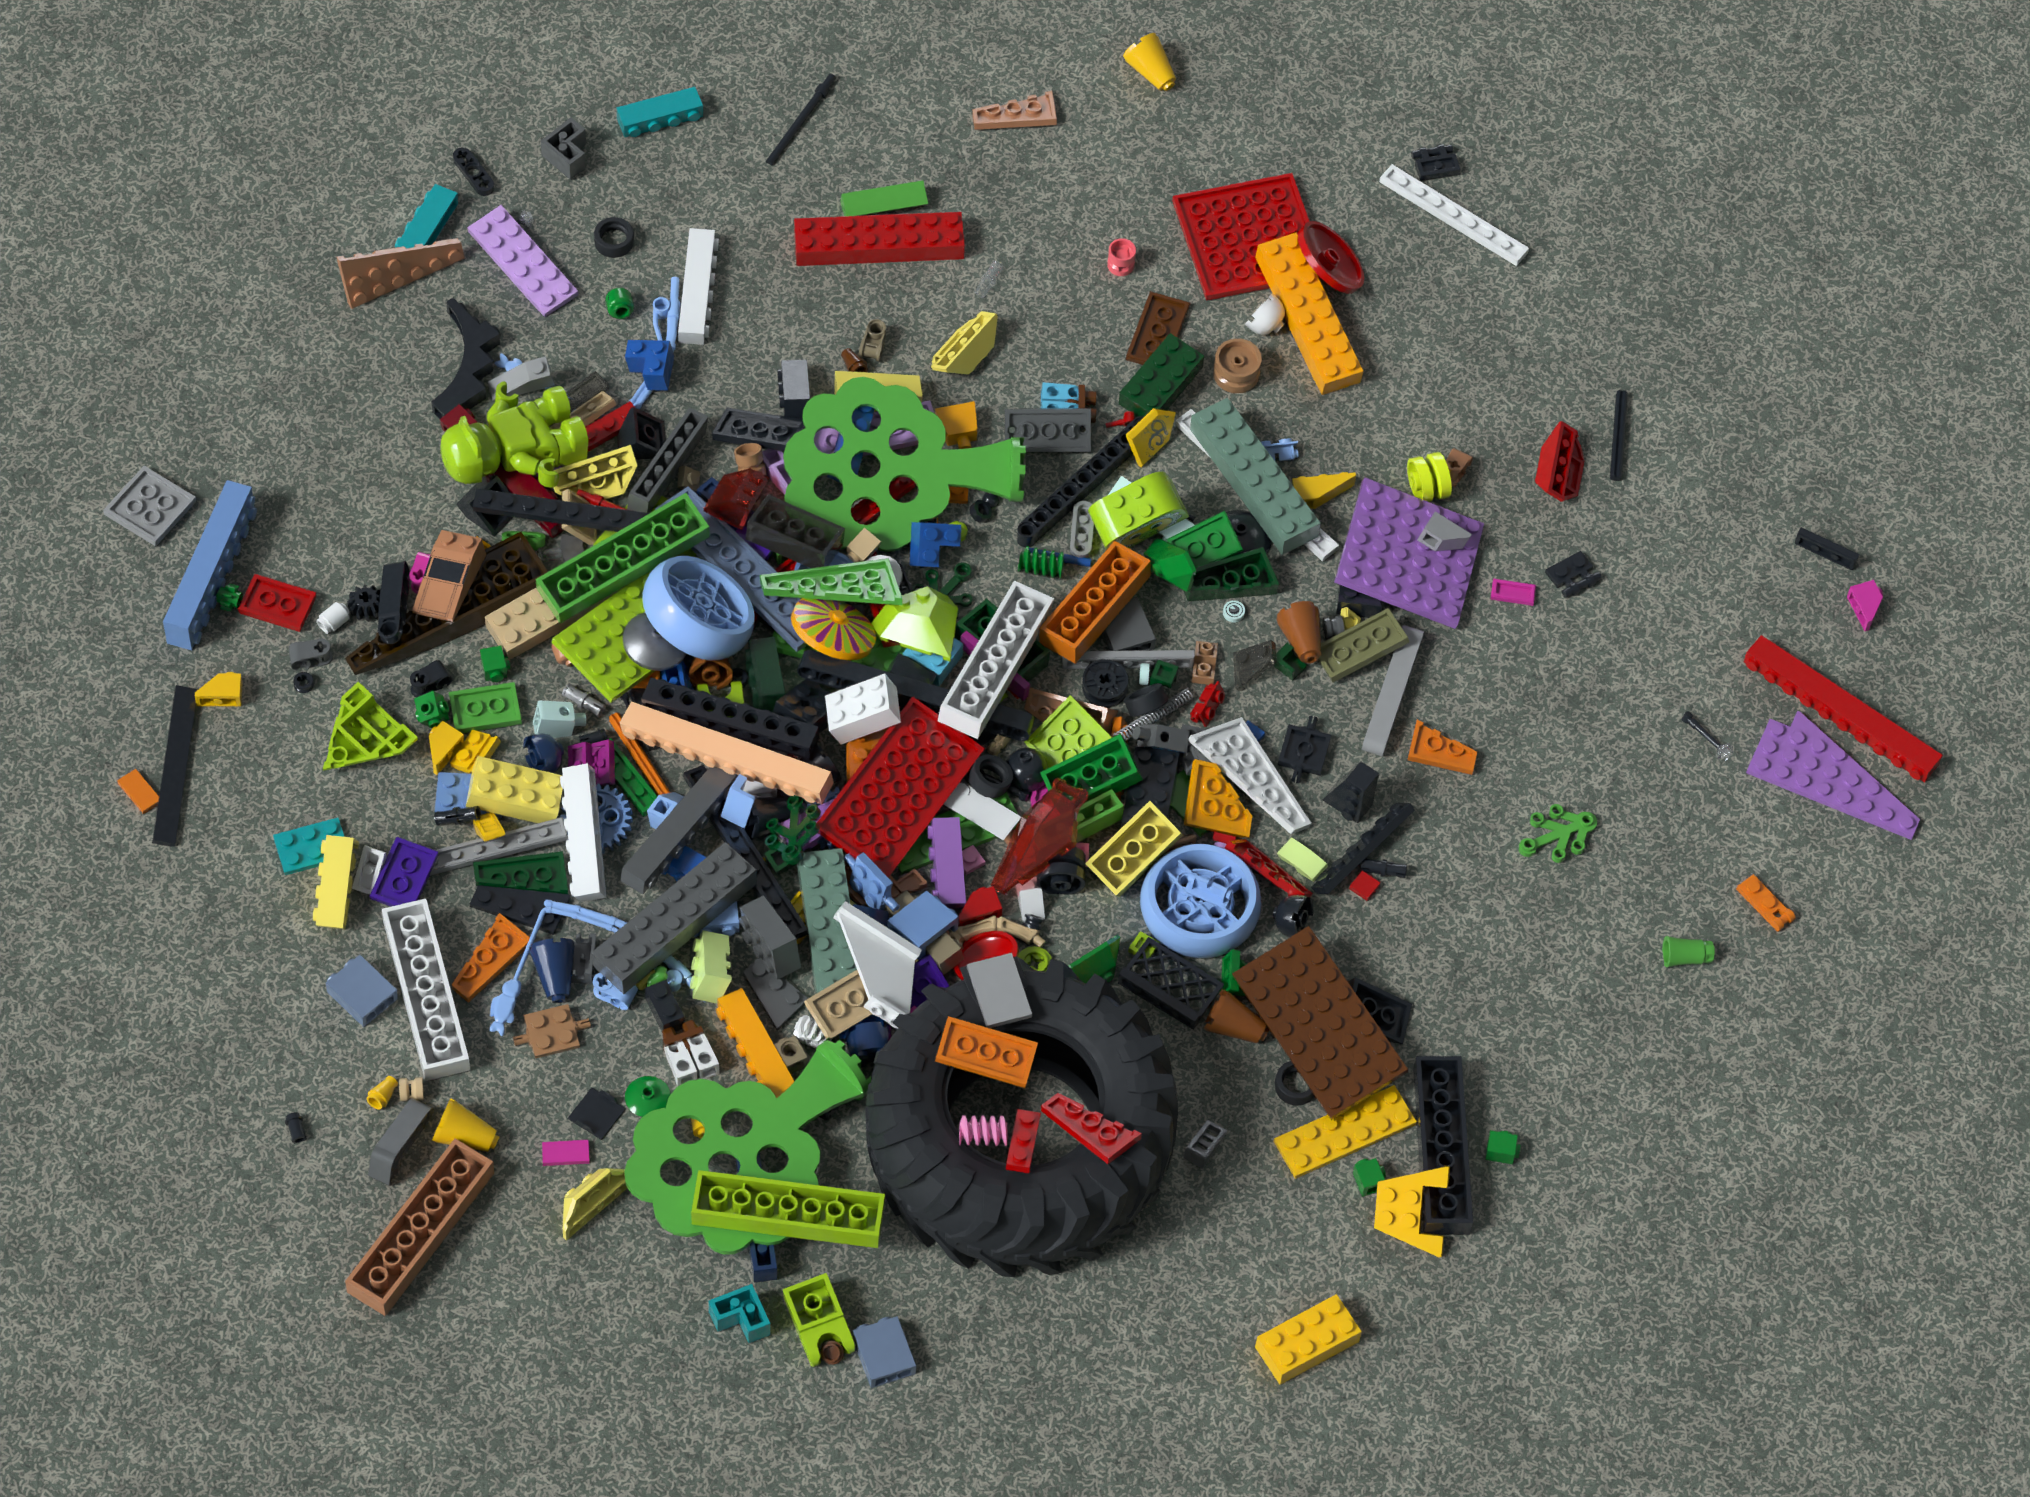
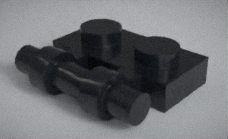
M1439 144L1433 148L1426 149V147H1421L1418 150L1411 151L1412 159H1416L1415 167L1420 181L1460 174L1461 169L1456 154L1453 153L1452 145L1444 146V144Z
M1582 551L1545 570L1546 575L1556 588L1563 585L1566 586L1562 590V595L1565 598L1579 594L1580 590L1587 586L1590 588L1602 579L1599 572L1588 573L1593 569V565ZM1578 577L1582 578V580L1578 581L1577 583L1572 581Z

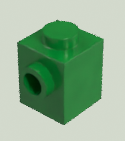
M502 646L480 649V659L485 681L500 682L503 678H507V670L511 668L508 656L504 657Z
M1490 1130L1485 1160L1513 1164L1514 1157L1519 1158L1521 1144H1517L1518 1135L1508 1131L1497 1132Z
M1376 1158L1371 1160L1362 1159L1354 1164L1353 1176L1361 1196L1364 1197L1377 1193L1378 1181L1385 1180L1386 1178L1384 1167L1382 1165L1379 1166Z

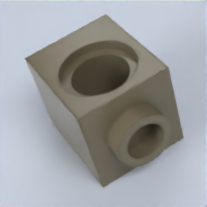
M795 1035L790 1038H782L775 1044L790 1074L807 1066L808 1057ZM788 1052H792L795 1055L787 1056L785 1054Z

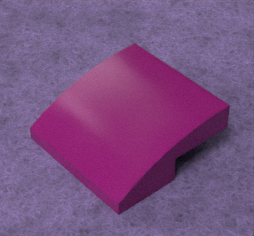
M608 739L592 744L582 742L568 746V767L588 763L595 769L596 786L597 784H600L601 787L615 784L614 741Z

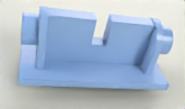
M1291 438L1281 439L1279 443L1271 444V441H1261L1274 461L1275 454H1278L1279 461L1298 458V449L1293 447L1298 444V441H1292Z
M1191 873L1189 875L1188 884L1184 889V892L1224 910L1234 893L1229 887H1224L1198 875V873Z

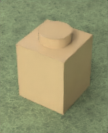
M864 527L847 546V556L854 563L863 562L877 551L881 541Z

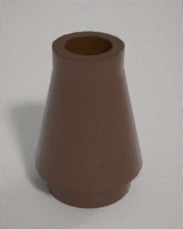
M851 348L843 350L841 357L845 362L848 372L867 373L868 367L865 360L853 352Z

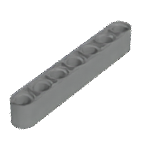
M1403 625L1402 629L1408 636L1409 643L1396 649L1393 653L1362 746L1363 751L1382 757L1425 632Z

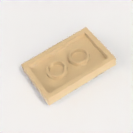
M858 970L804 1001L826 1039L828 1037L830 1039L834 1038L872 1015L869 1010L864 1008L865 1003L869 999Z

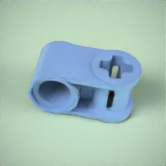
M601 973L596 974L593 978V992L598 999L608 1002L617 1008L620 1007L622 1010H628L638 991L636 985L623 994L609 980L606 981V978Z

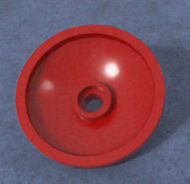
M987 931L977 934L962 944L964 960L956 965L954 970L956 975L961 980H964L960 970L961 967L967 966L969 963L1012 953L1013 957H1018V944L1014 937L1002 931Z

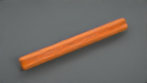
M616 712L610 715L609 722L657 796L671 793L637 739H629L623 734L620 726L622 719L620 713Z

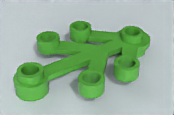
M1554 804L1550 807V817L1552 819L1561 818L1572 823L1563 825L1544 819L1541 813L1535 812L1530 818L1531 826L1535 828L1542 827L1552 832L1535 839L1525 838L1520 842L1518 848L1521 855L1531 857L1536 853L1537 848L1559 839L1551 858L1554 862L1561 863L1565 859V848L1570 834L1578 831L1577 839L1572 842L1571 851L1576 855L1582 854L1585 848L1584 841L1586 835L1596 828L1597 819L1590 812H1581L1577 815L1564 811L1559 804ZM1553 810H1558L1560 813L1556 814ZM1538 818L1540 822H1536L1533 819ZM1583 819H1587V820H1589L1590 822H1589V823H1585V822H1583ZM1525 844H1530L1532 847L1527 848ZM1579 845L1581 849H1577L1574 846ZM1559 853L1562 857H1557L1555 854Z

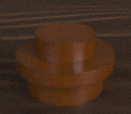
M837 1341L826 1342L820 1351L821 1358L830 1365L839 1363L844 1357L843 1346Z

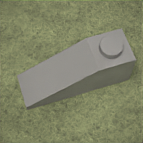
M546 356L524 362L488 381L492 401H495L497 385L503 381L507 382L506 396H512L514 393L521 395L555 385L551 367Z

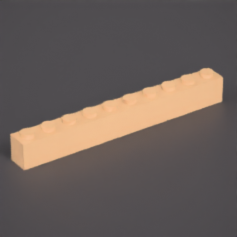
M634 702L630 703L620 721L622 732L629 739H638L649 746L661 747L668 753H678L688 760L703 762L708 767L723 769L731 775L741 774L747 777L748 781L763 783V785L770 789H780L790 796L802 797L810 803L823 804L834 783L831 771Z

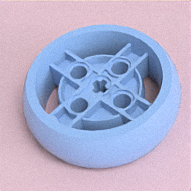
M677 556L663 561L649 574L643 589V607L650 623L670 644L691 656L704 660L728 658L736 654L747 644L753 632L754 609L743 588L725 571L700 558Z
M1190 844L1169 851L1154 863L1143 881L1140 905L1143 919L1149 931L1167 949L1191 958H1213L1237 948L1251 935L1261 912V894L1258 882L1251 869L1237 855L1215 845ZM1191 873H1198V875L1224 887H1229L1234 893L1240 890L1245 900V911L1241 918L1237 920L1232 914L1234 909L1233 895L1224 910L1184 892L1185 887L1182 884H1188V878ZM1164 882L1170 889L1167 896L1168 909L1161 912L1156 901V893ZM1180 912H1186L1188 914L1182 915L1180 914ZM1212 915H1218L1219 918H1214Z

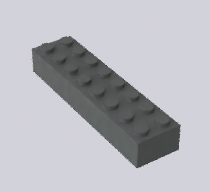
M726 842L723 843L592 951L593 967L620 992L625 994L757 884L756 869Z

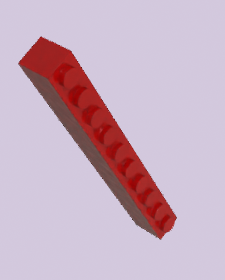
M1761 635L1746 652L1744 663L1751 671L1759 672L1769 683H1776L1782 687V690L1787 695H1794L1800 699L1804 706L1812 707L1818 711L1822 718L1830 719L1836 723L1840 730L1848 731L1854 735L1858 742L1866 743L1873 748L1876 754L1884 755L1891 760L1894 766L1902 767L1908 771L1912 778L1925 783L1939 766L1942 754Z

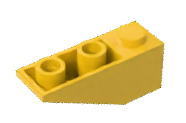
M1342 472L1333 475L1321 474L1313 477L1300 476L1293 478L1291 484L1308 507L1316 509L1355 485L1356 472Z

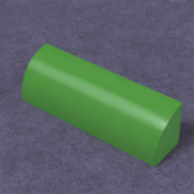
M923 180L843 193L840 198L844 216H864L928 205Z

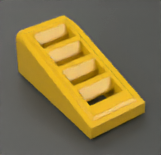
M488 812L482 814L480 820H472L476 834L485 842L505 836V830L494 813Z

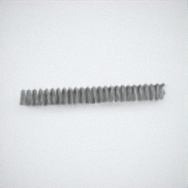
M1187 687L1177 695H1174V697L1168 699L1163 706L1144 714L1114 733L1112 737L1121 733L1125 741L1129 740V738L1133 737L1132 732L1135 727H1140V724L1148 725L1147 722L1149 725L1156 723L1192 700V693Z

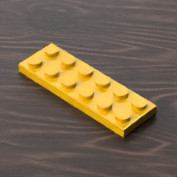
M1393 1085L1371 1095L1333 1120H1330L1328 1115L1274 1138L1273 1142L1296 1179L1416 1125L1417 1121L1396 1086Z

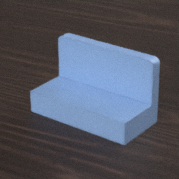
M739 774L729 789L721 817L745 828L755 796L743 791L747 777Z

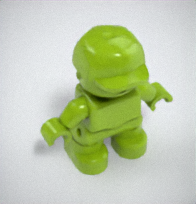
M503 381L497 385L495 403L487 412L489 426L481 422L469 425L466 416H462L458 424L447 429L442 435L440 453L444 467L455 481L464 484L482 482V477L495 473L501 462L504 469L508 472L517 470L519 473L534 476L538 474V480L541 485L550 488L556 487L559 483V474L553 471L554 467L558 468L561 464L568 466L586 460L588 452V435L585 425L578 416L570 418L568 396L560 385L545 390L542 398L523 402L516 408L519 395L514 393L512 396H506L507 382ZM562 422L560 429H550L549 427L553 423Z

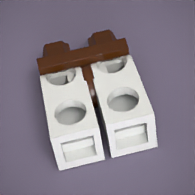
M694 1020L682 1024L683 1033L676 1035L672 1027L662 1031L663 1050L674 1074L677 1087L689 1080H696L697 1074L699 1079H706L720 1074L719 1062L704 1034L702 1026L698 1027Z

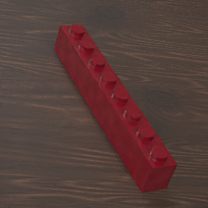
M460 404L440 419L444 432L458 424L462 416H466L469 425L477 421L473 413L469 409H464ZM501 462L497 471L491 474L497 475L512 494L558 500L551 490L547 491L541 485L538 477L534 478L532 475L519 473L517 470L508 472L504 469ZM534 520L552 538H555L564 531L562 524Z

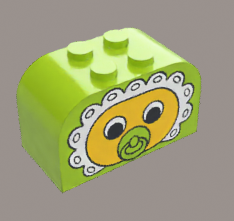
M1155 472L1144 476L1103 497L1088 509V513L1106 550L1114 541L1130 548L1189 517L1172 479L1165 472Z

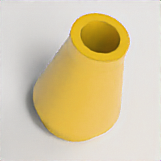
M387 1076L385 1080L371 1089L367 1097L369 1105L378 1110L386 1107L395 1088L398 1086L397 1080L392 1076Z

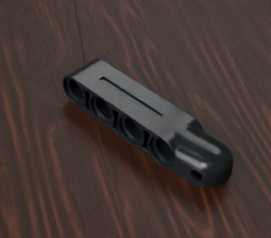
M406 561L383 565L378 612V633L381 640L386 644L397 643L402 637L403 626L406 624L410 570Z

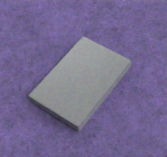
M1012 953L967 964V970L987 1028L1032 1017Z

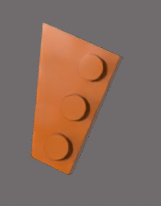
M1417 719L1408 761L1472 775L1477 752L1456 740L1444 737L1440 731L1424 726V723Z

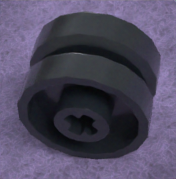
M1060 844L1042 848L1037 853L1038 870L1036 886L1042 888V891L1047 894L1072 895L1080 892L1085 887L1086 875L1084 871L1086 855L1083 850L1075 846Z

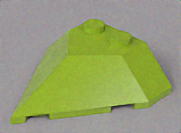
M927 586L901 595L902 605L886 604L871 623L880 640L900 642L902 647L930 656L933 653L941 655L943 660L951 662L958 607L945 594Z
M357 682L341 698V707L335 720L323 771L403 754L418 740V737L404 724L400 725L376 703L374 696Z

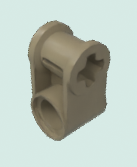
M874 319L868 323L859 349V356L861 358L863 356L870 357L880 362L886 340V325L882 320Z

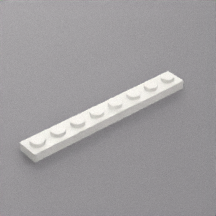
M1393 164L1380 177V183L1515 266L1527 255L1529 251L1527 246Z

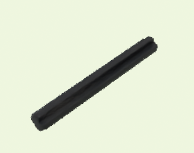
M1618 390L1615 400L1610 480L1620 481L1622 477L1628 392L1626 390Z

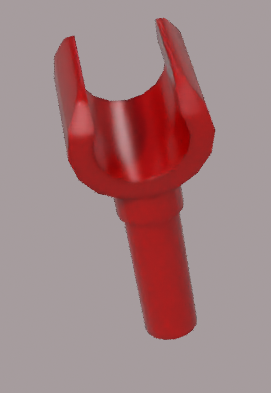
M1127 411L1124 413L1123 419L1105 423L1106 428L1119 425L1126 427L1128 422L1131 423L1135 419L1134 412Z

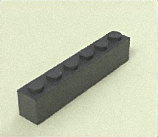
M689 407L630 491L627 510L645 513L652 511L679 472V467L684 465L705 435L708 422L707 415Z

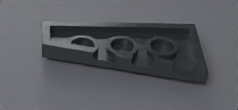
M478 885L471 899L470 907L495 916L500 913L510 921L534 928L541 910L546 907L544 905L545 900L568 904L571 895ZM545 913L539 930L554 935L563 915Z

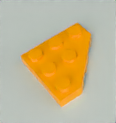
M1193 760L1184 825L1236 837L1249 838L1252 815L1240 802L1239 796L1231 784L1227 783L1222 776L1218 765L1202 760Z

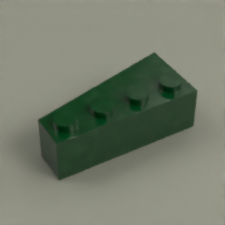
M1261 547L1197 567L1196 574L1193 575L1191 590L1188 592L1184 591L1187 601L1274 595L1277 593L1279 582L1264 548Z

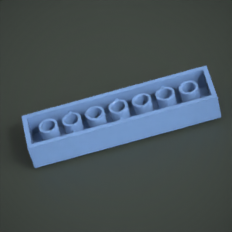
M229 480L226 481L163 620L167 644L192 650L195 644H199L202 636L200 631L209 622L210 615L208 613L217 604L216 595L220 587L225 586L224 577L233 568L232 559L234 555H239L241 539L246 538L248 535L249 521H253L256 517L257 508L254 507L255 496H253L252 487Z

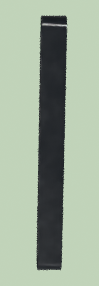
M814 650L804 651L797 669L799 676L804 679L838 689H845L886 674L897 687L900 707H905L910 699L914 697L938 715L941 704L950 691L949 689L852 661L833 658ZM998 704L983 731L1018 741H1026L1030 737L1035 718L1028 712Z

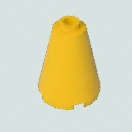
M1155 33L1147 34L1140 38L1142 42L1135 45L1133 43L1125 51L1123 57L1130 66L1158 90L1164 89L1168 91L1175 85L1176 77L1159 37Z
M450 1098L432 1140L436 1143L450 1145L454 1139H457L472 1149L488 1152L489 1148H495L499 1136L495 1135L496 1129L459 1102Z

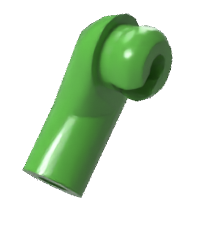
M663 966L656 967L655 973L649 976L646 987L667 980V969Z

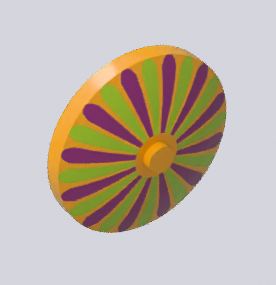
M802 598L796 603L792 611L791 623L800 638L815 650L830 657L842 660L862 659L869 655L876 642V633L869 620L857 609L843 601Z

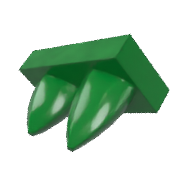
M1234 949L1222 958L1221 982L1224 984L1223 989L1230 992L1233 996H1246L1232 973L1247 965V963L1240 958V951Z

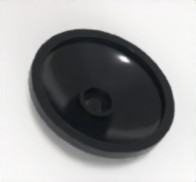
M1231 510L1226 512L1243 548V551L1233 556L1261 547L1264 548L1266 554L1269 552L1272 541L1250 511Z

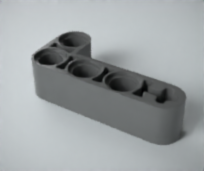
M414 1098L408 1101L375 1146L370 1159L369 1177L388 1186L392 1185L390 1182L394 1175H398L401 1159L430 1120L434 1110L432 1106Z

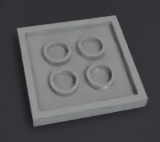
M143 466L106 506L103 512L105 516L152 545L157 546L196 503V497L148 467Z

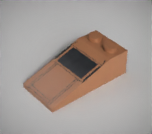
M441 530L433 546L412 609L414 614L451 622L454 621L487 555L482 538Z

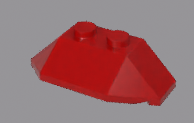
M1563 421L1557 424L1541 447L1535 483L1560 502L1578 496L1584 467V456L1578 440V431Z

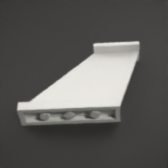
M845 901L837 910L833 919L840 922L869 1000L865 1003L864 1008L898 1029L893 1024V1021L899 1014L905 1015L910 1013L914 965L922 950Z

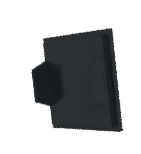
M591 1087L567 1119L602 1140L626 1108L619 1105L615 1097L603 1090L599 1092Z

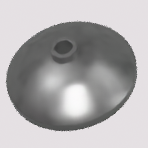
M645 612L635 616L628 622L623 633V646L629 658L637 665L649 670L662 671L677 666L685 658L687 653L670 644L660 634L655 633L657 630L650 623Z

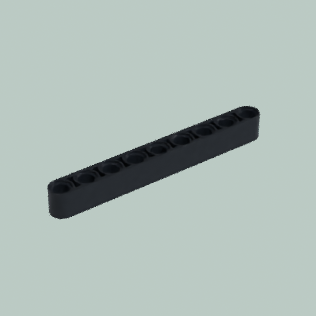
M1137 417L1018 525L1017 543L1025 548L1026 546H1033L1074 509L1076 503L1086 498L1133 455L1130 445L1125 444L1129 443L1126 434L1144 417Z

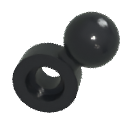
M988 492L985 493L982 500H977L970 506L969 512L971 517L979 523L988 520L992 516V508H995L999 503L998 496Z

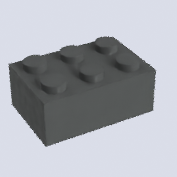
M764 895L741 906V917L739 920L744 928L742 936L747 944L753 946L756 957L758 959L762 958L768 973L772 972L778 980L800 969L801 963L796 938Z

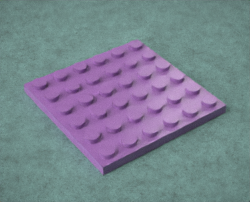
M1364 478L1334 583L1455 629L1459 623L1484 523ZM1434 512L1445 516L1448 520L1472 534L1463 549L1436 552L1417 539Z

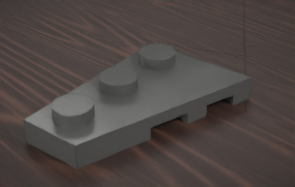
M757 958L743 971V976L759 999L777 1031L805 1005L804 1001L808 999L783 977L777 980L772 972L768 973L762 959Z

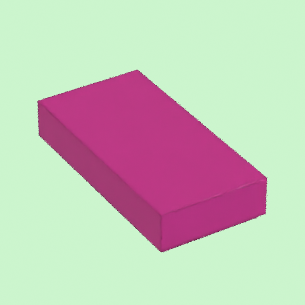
M1493 578L1490 599L1533 606L1536 585Z
M589 1140L542 1142L543 1166L590 1164Z

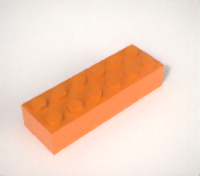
M1114 541L1039 628V642L1076 664L1151 576V560Z

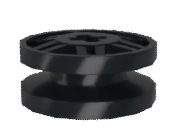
M1105 659L1092 662L1083 673L1082 692L1085 698L1092 704L1107 708L1117 706L1127 695L1128 674L1125 668L1118 662Z

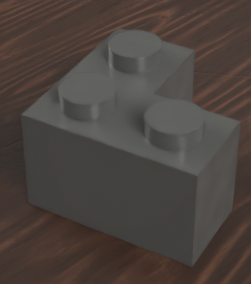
M569 118L541 140L542 156L570 180L585 169V153L580 149L586 145V129L573 118Z

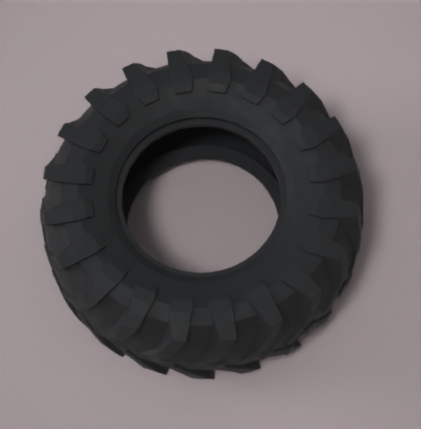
M1013 957L1032 1012V1017L990 1029L1037 1042L1038 1045L1031 1070L1052 1075L1067 1084L1082 1099L1088 1111H1097L1103 1114V1118L1113 1123L1117 1121L1124 1124V1128L1132 1132L1136 1130L1142 1133L1140 1141L1111 1163H1105L1080 1143L1068 1154L1051 1162L1031 1165L1030 1172L1023 1173L1006 1170V1163L996 1161L981 1154L971 1145H967L965 1139H962L959 1145V1132L951 1119L950 1108L959 1094L975 1080L983 1077V1075L935 1062L948 1016L986 1027L967 966L960 968L964 980L947 988L938 987L934 984L928 985L921 990L928 1000L919 1005L912 1013L899 1014L893 1024L898 1029L889 1042L880 1051L876 1052L874 1060L876 1065L867 1091L865 1118L868 1154L881 1192L885 1194V1200L896 1216L902 1214L909 1230L927 1248L937 1242L947 1256L956 1264L969 1269L975 1258L987 1264L995 1273L1005 1277L1015 1278L1017 1265H1030L1044 1274L1052 1275L1061 1273V1260L1076 1256L1093 1261L1103 1256L1099 1245L1105 1243L1113 1236L1129 1235L1137 1227L1132 1220L1143 1208L1157 1200L1161 1191L1159 1187L1164 1178L1165 1171L1169 1169L1174 1151L1173 1147H1175L1178 1119L1177 1089L1172 1074L1170 1058L1159 1034L1153 1035L1148 1019L1133 1000L1122 1004L1113 987L1105 979L1094 974L1087 983H1083L1064 962L1053 959L1050 960L1047 971H1038L1031 968L1019 957Z

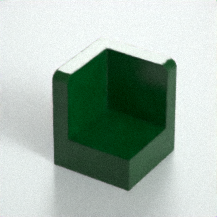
M1286 643L1273 656V666L1292 681L1306 669V664L1294 655V647L1289 643Z
M1158 660L1151 675L1150 685L1159 683L1162 686L1171 688L1173 682L1177 680L1179 666Z

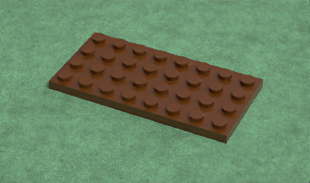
M1309 926L1232 973L1234 979L1330 1120L1335 1119L1408 1073V1068Z

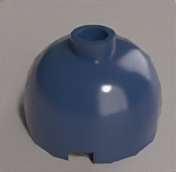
M543 733L525 737L523 748H528L529 754L525 755V759L529 767L555 773L560 768L562 755H564L562 744L557 743L552 736Z

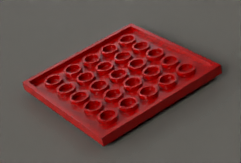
M1292 173L1184 193L1172 197V202L1206 301L1270 288L1255 258L1258 245L1293 233L1298 235L1299 229L1309 222Z

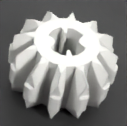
M804 1015L796 1022L793 1034L802 1044L816 1049L818 1045L826 1040L813 1016Z

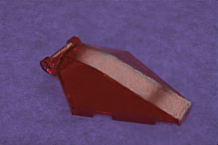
M1056 778L1052 783V789L1021 816L991 883V886H994L997 892L1007 896V891L1020 883L1023 886L1050 866L1047 861L1058 853L1063 856L1076 846L1078 825L1076 820L1080 807L1088 798V792L1085 789H1077L1067 784L1061 778ZM1065 792L1073 796L1074 798L1071 801L1067 797L1062 795V793Z

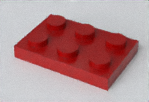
M254 574L238 608V612L242 615L301 632L317 595L316 592Z

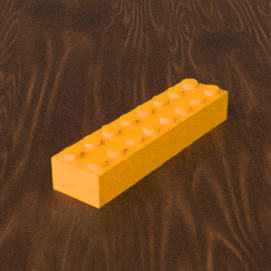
M1297 233L1259 244L1255 258L1272 293L1283 303L1285 308L1284 319L1321 394L1324 395L1361 383L1363 369L1316 272L1309 265L1300 249Z

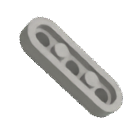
M1088 501L1076 503L1073 509L1070 554L1078 558H1088L1092 550L1094 523L1088 513V509L1093 504ZM1081 512H1086L1087 515H1086V516H1085V515H1081L1080 513H1081ZM1084 530L1086 533L1080 534L1079 531ZM1082 548L1084 551L1079 552L1077 549Z

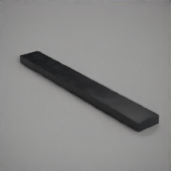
M179 685L175 686L152 838L153 844L174 847L176 843L196 706L195 692L198 689Z

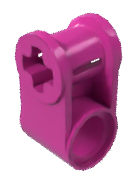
M422 552L417 553L414 565L409 573V578L412 582L411 589L416 594H418L430 558V554Z

